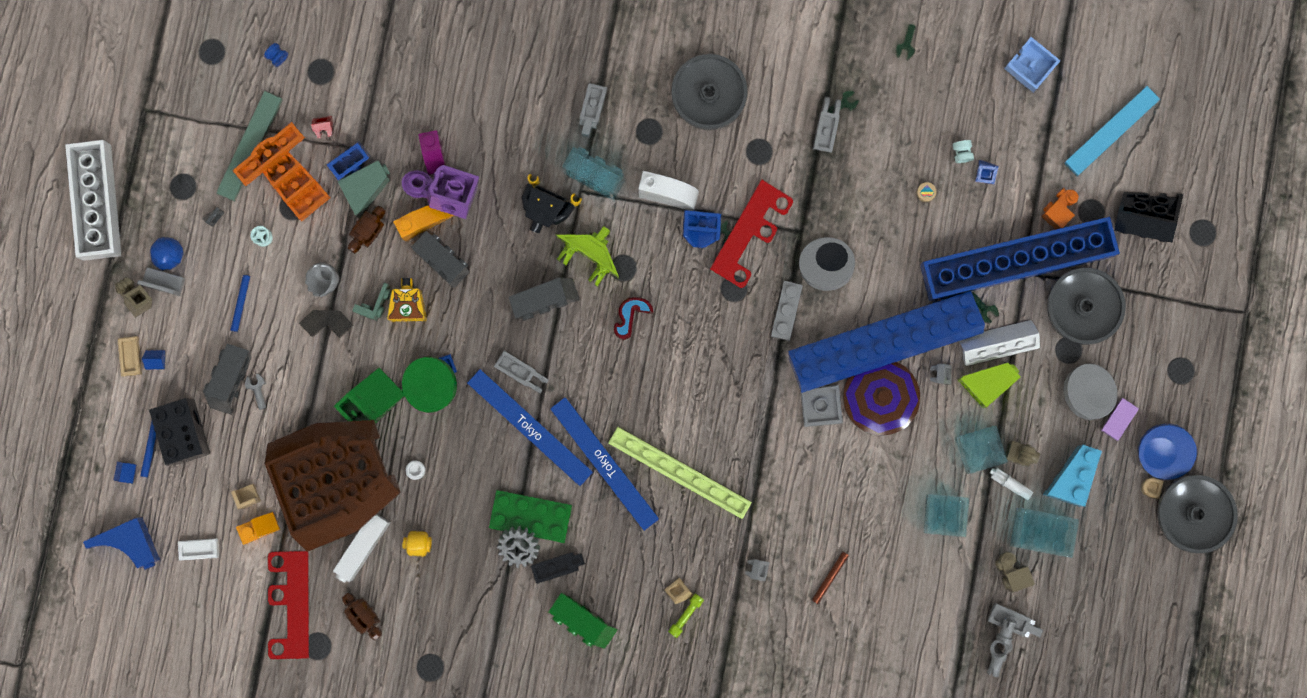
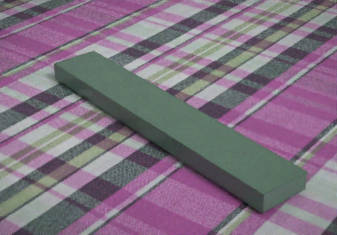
M264 91L216 192L218 195L235 202L243 183L232 170L251 156L254 148L265 139L283 101L282 98Z

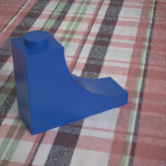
M143 517L135 518L83 541L86 549L97 546L117 548L129 556L136 568H144V570L156 566L155 562L160 560Z

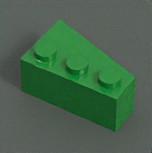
M563 593L559 595L548 612L553 615V621L559 625L565 624L568 626V632L574 636L579 634L583 637L582 642L589 647L594 645L605 649L618 630L615 627L609 626L602 618L594 615L586 607Z

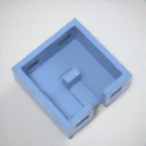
M1030 37L1020 49L1019 53L1021 55L1016 54L1004 69L1034 93L1060 60Z

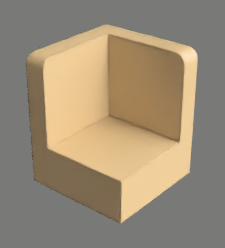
M254 484L231 491L238 509H245L261 502Z

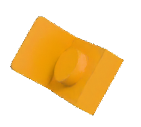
M274 512L253 518L249 522L237 526L236 529L242 544L245 545L279 531L280 527Z

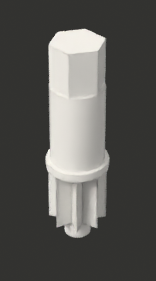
M992 468L990 470L991 478L1003 487L1005 486L1026 500H1029L1032 496L1033 491L1012 478L1011 475L1006 474L999 468L996 470Z

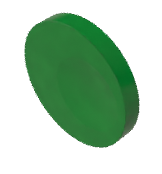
M428 356L419 358L409 364L403 374L402 390L411 406L419 411L432 413L446 408L452 402L457 390V380L454 371L445 361L437 357Z

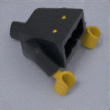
M532 174L528 175L529 184H526L521 196L523 210L526 212L525 217L533 220L530 230L535 233H540L543 225L551 227L566 220L575 209V206H579L582 200L580 198L578 202L573 201L574 193L570 197V202H568L569 199L539 186L538 176L535 181H530Z

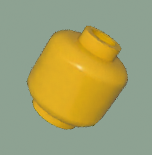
M410 531L407 537L403 538V549H406L409 556L424 557L427 552L431 551L432 537H429L425 531Z

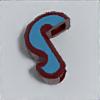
M631 297L621 303L619 317L622 323L614 324V333L617 338L626 340L631 337L635 311L653 314V306L649 301L640 297Z

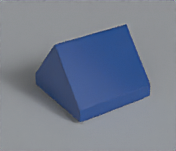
M145 350L142 357L145 370L165 369V350Z
M117 461L114 481L133 484L137 465Z

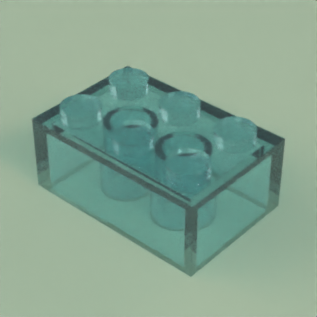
M573 147L562 166L564 174L614 201L625 182L622 170L614 165L612 167L606 165V161L598 156L595 158L588 155L589 152L581 147L578 149Z
M1016 508L1010 546L1073 558L1079 519Z

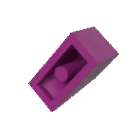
M437 130L418 134L428 175L434 174L440 166H446L441 138Z

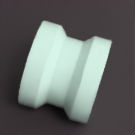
M257 226L251 231L250 237L255 244L261 247L271 244L273 235L267 228Z

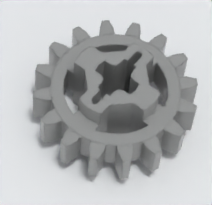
M518 526L517 530L511 527L509 531L505 530L498 540L497 548L500 549L498 554L504 555L503 561L509 560L510 566L516 563L517 568H519L520 564L527 567L528 562L532 564L534 559H537L540 545H537L539 539H534L535 533L529 534L528 528L522 531L521 526Z

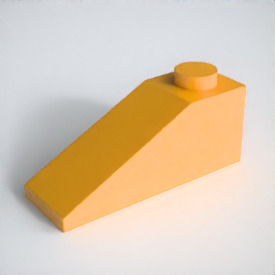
M428 205L410 212L393 222L400 236L406 242L455 215L430 208Z

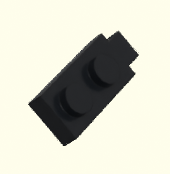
M574 552L531 565L536 584L579 571L578 567L585 565L582 553L574 555Z

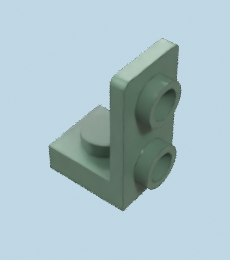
M387 283L383 284L373 311L371 306L361 303L360 306L355 304L352 311L377 321L384 313L385 308L383 304L391 295V286Z

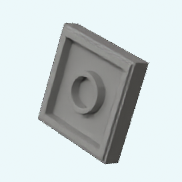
M839 385L818 387L803 393L800 391L804 427L843 423Z

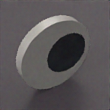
M824 237L810 242L803 249L799 259V269L802 278L811 287L818 290L831 291L841 288L852 278L855 270V258L850 247L843 241Z

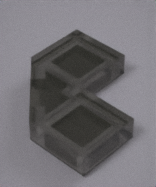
M312 310L299 323L311 337H314L327 325L341 338L354 326L341 311Z

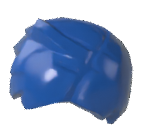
M169 237L158 238L151 245L150 249L153 265L161 270H171L178 266L183 257V247L180 242Z

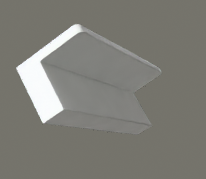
M1029 320L984 331L982 334L961 340L959 343L963 349L964 364L969 366L1040 348V336L1033 321Z

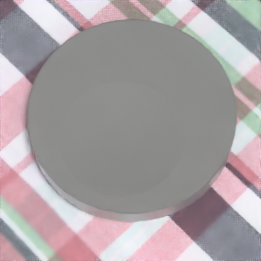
M1084 364L1074 368L1066 377L1064 397L1069 408L1077 416L1086 420H1096L1107 416L1114 409L1117 402V387L1112 376L1104 368L1095 364Z

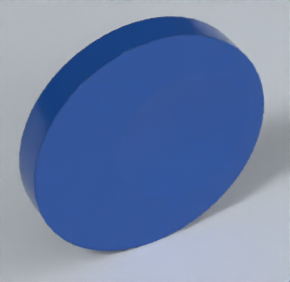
M1159 424L1149 429L1142 436L1138 445V457L1143 468L1150 475L1163 480H1172L1185 475L1193 467L1197 457V447L1192 436L1184 428L1175 424Z

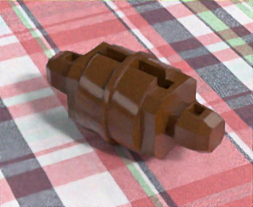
M375 207L372 214L365 211L358 221L355 222L349 233V236L353 238V241L351 240L347 248L349 251L355 254L361 249V245L368 248L378 238L384 226L380 221L385 214V210L382 207Z
M345 594L342 597V601L345 606H348L344 613L351 623L350 625L361 635L368 632V636L372 640L379 639L382 636V632L379 627H376L380 620L373 610L374 608L363 598L356 600L353 594Z

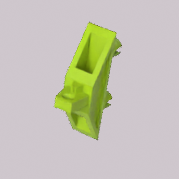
M603 226L598 234L594 232L592 236L556 235L566 245L556 258L559 262L565 257L563 264L566 266L573 254L579 252L596 263L597 268L588 279L589 282H592L598 276L595 282V286L598 287L606 273H611L619 279L606 247L609 242L606 240L610 233L609 229Z

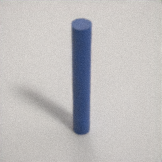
M243 275L230 331L238 332L250 276Z
M152 421L140 474L141 477L147 478L156 441V433Z

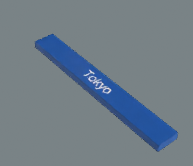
M481 369L467 382L468 385L579 486L593 473Z
M566 397L550 408L641 528L645 531L658 521L657 515Z

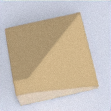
M680 578L664 589L675 604L693 596Z

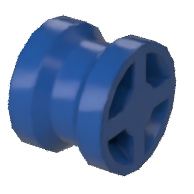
M274 43L265 51L264 57L267 60H271L275 67H278L287 59L288 53L285 50H281L280 45Z

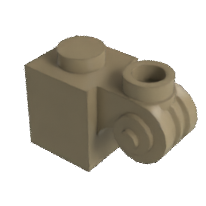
M125 277L120 282L114 284L115 289L124 298V305L136 318L152 307V298L141 285L134 288V281Z
M1009 441L1003 460L1029 467L1030 464H1037L1040 453L1036 452L1035 448L1031 447V445Z
M1003 552L995 560L998 571L1003 572L1004 578H1002L1004 588L1014 593L1035 585L1029 567L1024 565L1014 568L1013 565L1016 563L1015 555L1010 552Z

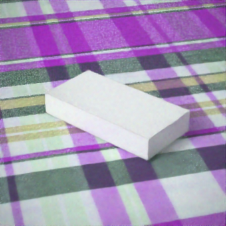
M218 538L178 541L179 561L219 558Z

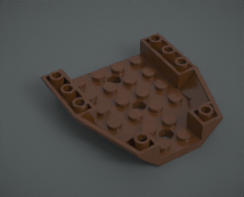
M374 420L315 423L267 444L264 464L290 535L307 552L358 532L401 493L395 475L388 476L375 443V440L379 439L380 435ZM361 459L366 462L364 470L359 468V461ZM327 473L331 474L333 478L331 484H328L325 480ZM294 487L299 490L297 498L292 493Z

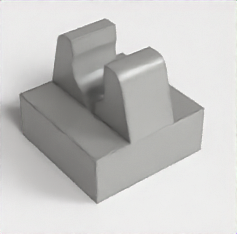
M937 364L930 368L932 371H937V376L930 378V381L951 385V365Z
M756 559L748 560L747 563L753 567L751 572L745 571V574L751 579L766 581L770 562Z

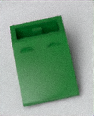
M379 367L350 390L334 407L347 421L374 420L376 424L404 397V393Z

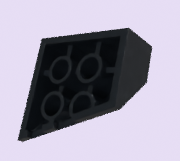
M1123 192L1114 231L1172 243L1183 194H1177L1176 197H1167L1166 193H1159V196H1150L1148 193Z

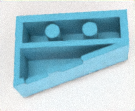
M1085 445L1077 446L1043 495L1079 507H1085L1102 451Z

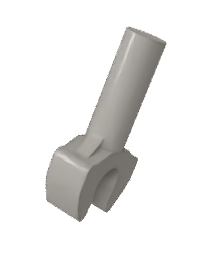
M256 374L258 382L256 385H253L251 378L247 376L245 381L246 389L254 391L258 409H266L261 391L262 386L266 384L265 379L260 374Z

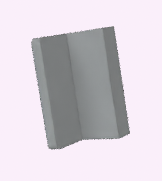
M147 267L143 281L138 280L137 284L180 297L185 278Z

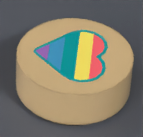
M929 182L922 183L917 189V197L922 202H930L936 196V188Z

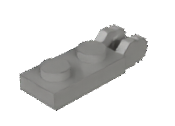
M825 97L812 149L832 153L840 118L841 100L837 99L835 101L832 114L827 113L830 99Z
M506 351L502 352L494 365L496 369L524 386H529L538 393H541L542 389L530 382L533 376L543 383L549 381L537 373V370Z

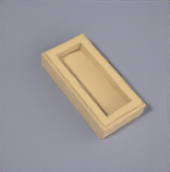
M139 337L117 338L121 376L142 375Z

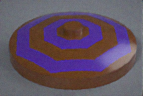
M894 362L849 377L843 389V405L848 418L860 430L877 436L891 435L906 428L915 418L920 405V390L913 374L902 364Z

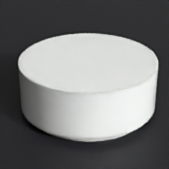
M414 460L407 464L405 471L410 479L418 480L425 475L426 469L422 462Z

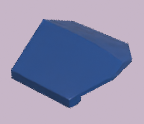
M684 211L683 237L692 247L705 248L720 240L721 214Z

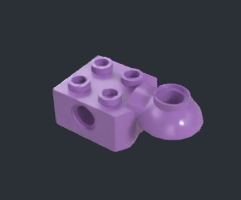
M442 165L434 172L433 179L423 171L414 170L404 175L401 184L407 195L413 198H426L430 208L466 219L478 188L479 176Z

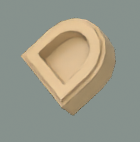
M1156 478L1145 479L1141 484L1142 493L1148 497L1160 499L1164 481Z

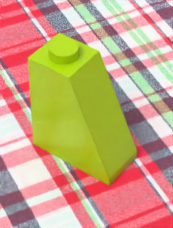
M1005 363L962 376L958 381L982 408H987L1021 376L1018 374L1019 370L1015 365Z

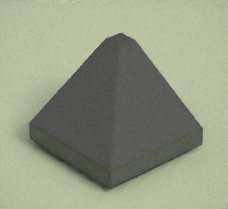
M217 207L202 219L208 225L214 227L224 214V211Z

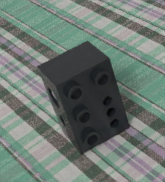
M184 398L149 409L165 465L176 466L211 454L194 399ZM193 411H194V413H195V415H196L197 422H196V420H195V418H194Z

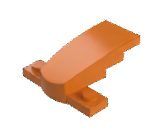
M291 122L274 137L260 142L252 151L251 156L232 171L245 186L264 173L272 187L302 222L331 197L289 153L292 148L305 139Z

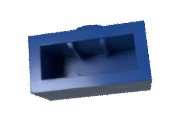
M358 141L328 162L327 166L337 180H340L349 172L353 174L360 170V165L368 160L370 155L360 141Z

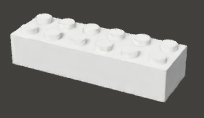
M104 140L66 144L76 258L85 261L121 256L111 144Z

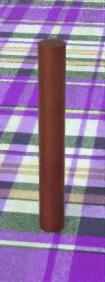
M841 553L812 598V601L816 604H819L849 557L847 553Z

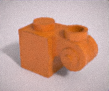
M1062 188L1056 195L1058 199L1054 203L1050 201L1043 208L1045 213L1041 217L1055 230L1064 228L1075 216L1067 206H1072L1078 201L1079 196L1076 191Z

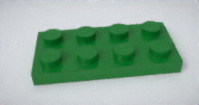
M496 490L489 528L509 531L511 527L517 530L518 526H521L522 531L528 528L529 534L534 532L535 538L565 543L572 505Z

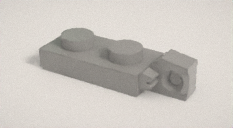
M592 83L588 84L579 118L580 125L583 126L581 134L584 137L589 138L592 128L596 129L599 123L607 87Z
M994 602L987 621L1002 627L1004 618H1010V621H1016L1013 629L1014 633L1023 637H1029L1030 633L1041 637L1043 630L1034 626L1035 621L1030 617Z

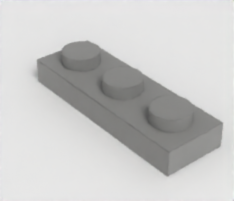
M788 281L783 282L771 337L790 341L803 285Z

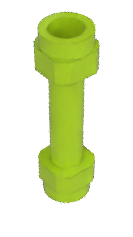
M695 593L690 599L691 603L676 624H672L668 632L678 638L683 631V626L695 609L701 606L704 599Z

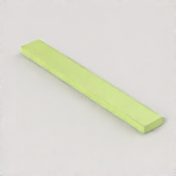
M619 427L616 428L608 444L743 519L752 503Z

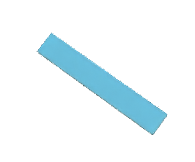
M1146 86L1067 159L1064 164L1076 176L1081 174L1151 109L1160 98Z

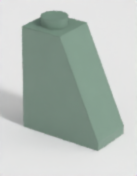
M379 160L338 181L354 214L358 218L365 213L390 181L388 177L390 172L386 164L382 165Z

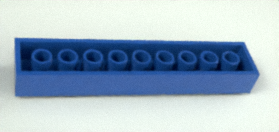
M1106 217L924 261L920 264L930 302L969 291L972 292L1112 258L1119 255L1120 252L1111 219Z
M969 291L788 351V357L800 391L803 393L982 334L985 323L972 292Z

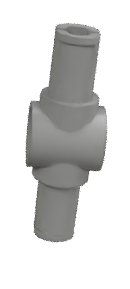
M1004 618L1001 631L990 646L992 659L987 674L991 675L993 673L992 676L999 677L1003 661H1006L1007 654L1013 648L1011 636L1016 621H1010V618ZM998 643L1004 645L1005 652L999 650Z

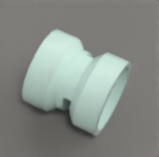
M971 140L958 141L952 144L953 150L956 152L954 157L955 163H965L974 160V154L971 152Z

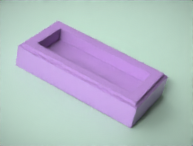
M1121 398L1101 428V431L1118 441L1139 408Z

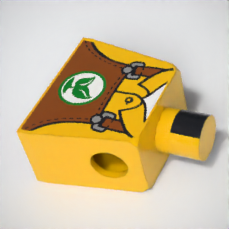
M401 278V289H392L387 317L390 322L427 321L422 291L420 289H413L412 278Z

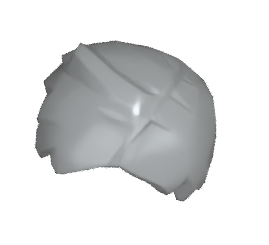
M319 262L307 271L305 284L308 285V291L313 292L314 296H326L337 288L339 275L330 264Z

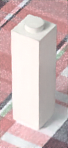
M377 514L359 530L333 570L337 574L335 576L337 579L344 583L346 581H353L391 522Z

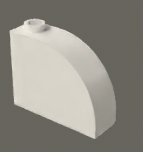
M646 171L642 173L638 189L639 198L690 211L695 210L699 194L695 187L687 183Z

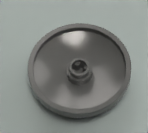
M703 54L693 57L679 68L672 83L671 94L676 112L686 123L701 130H717L730 125L740 116L746 104L748 89L742 71L734 62L720 55Z
M1079 268L1064 274L1054 283L1047 299V313L1053 328L1066 340L1080 345L1097 344L1110 338L1121 326L1126 311L1124 294L1118 283L1107 273L1094 268Z
M1191 475L1174 481L1166 488L1159 500L1157 517L1162 533L1175 547L1190 553H1208L1219 549L1231 538L1237 525L1238 512L1232 494L1222 483L1211 477Z

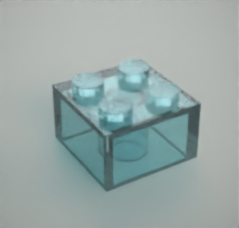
M996 425L955 437L966 474L1008 463Z
M926 494L923 533L966 537L969 498Z

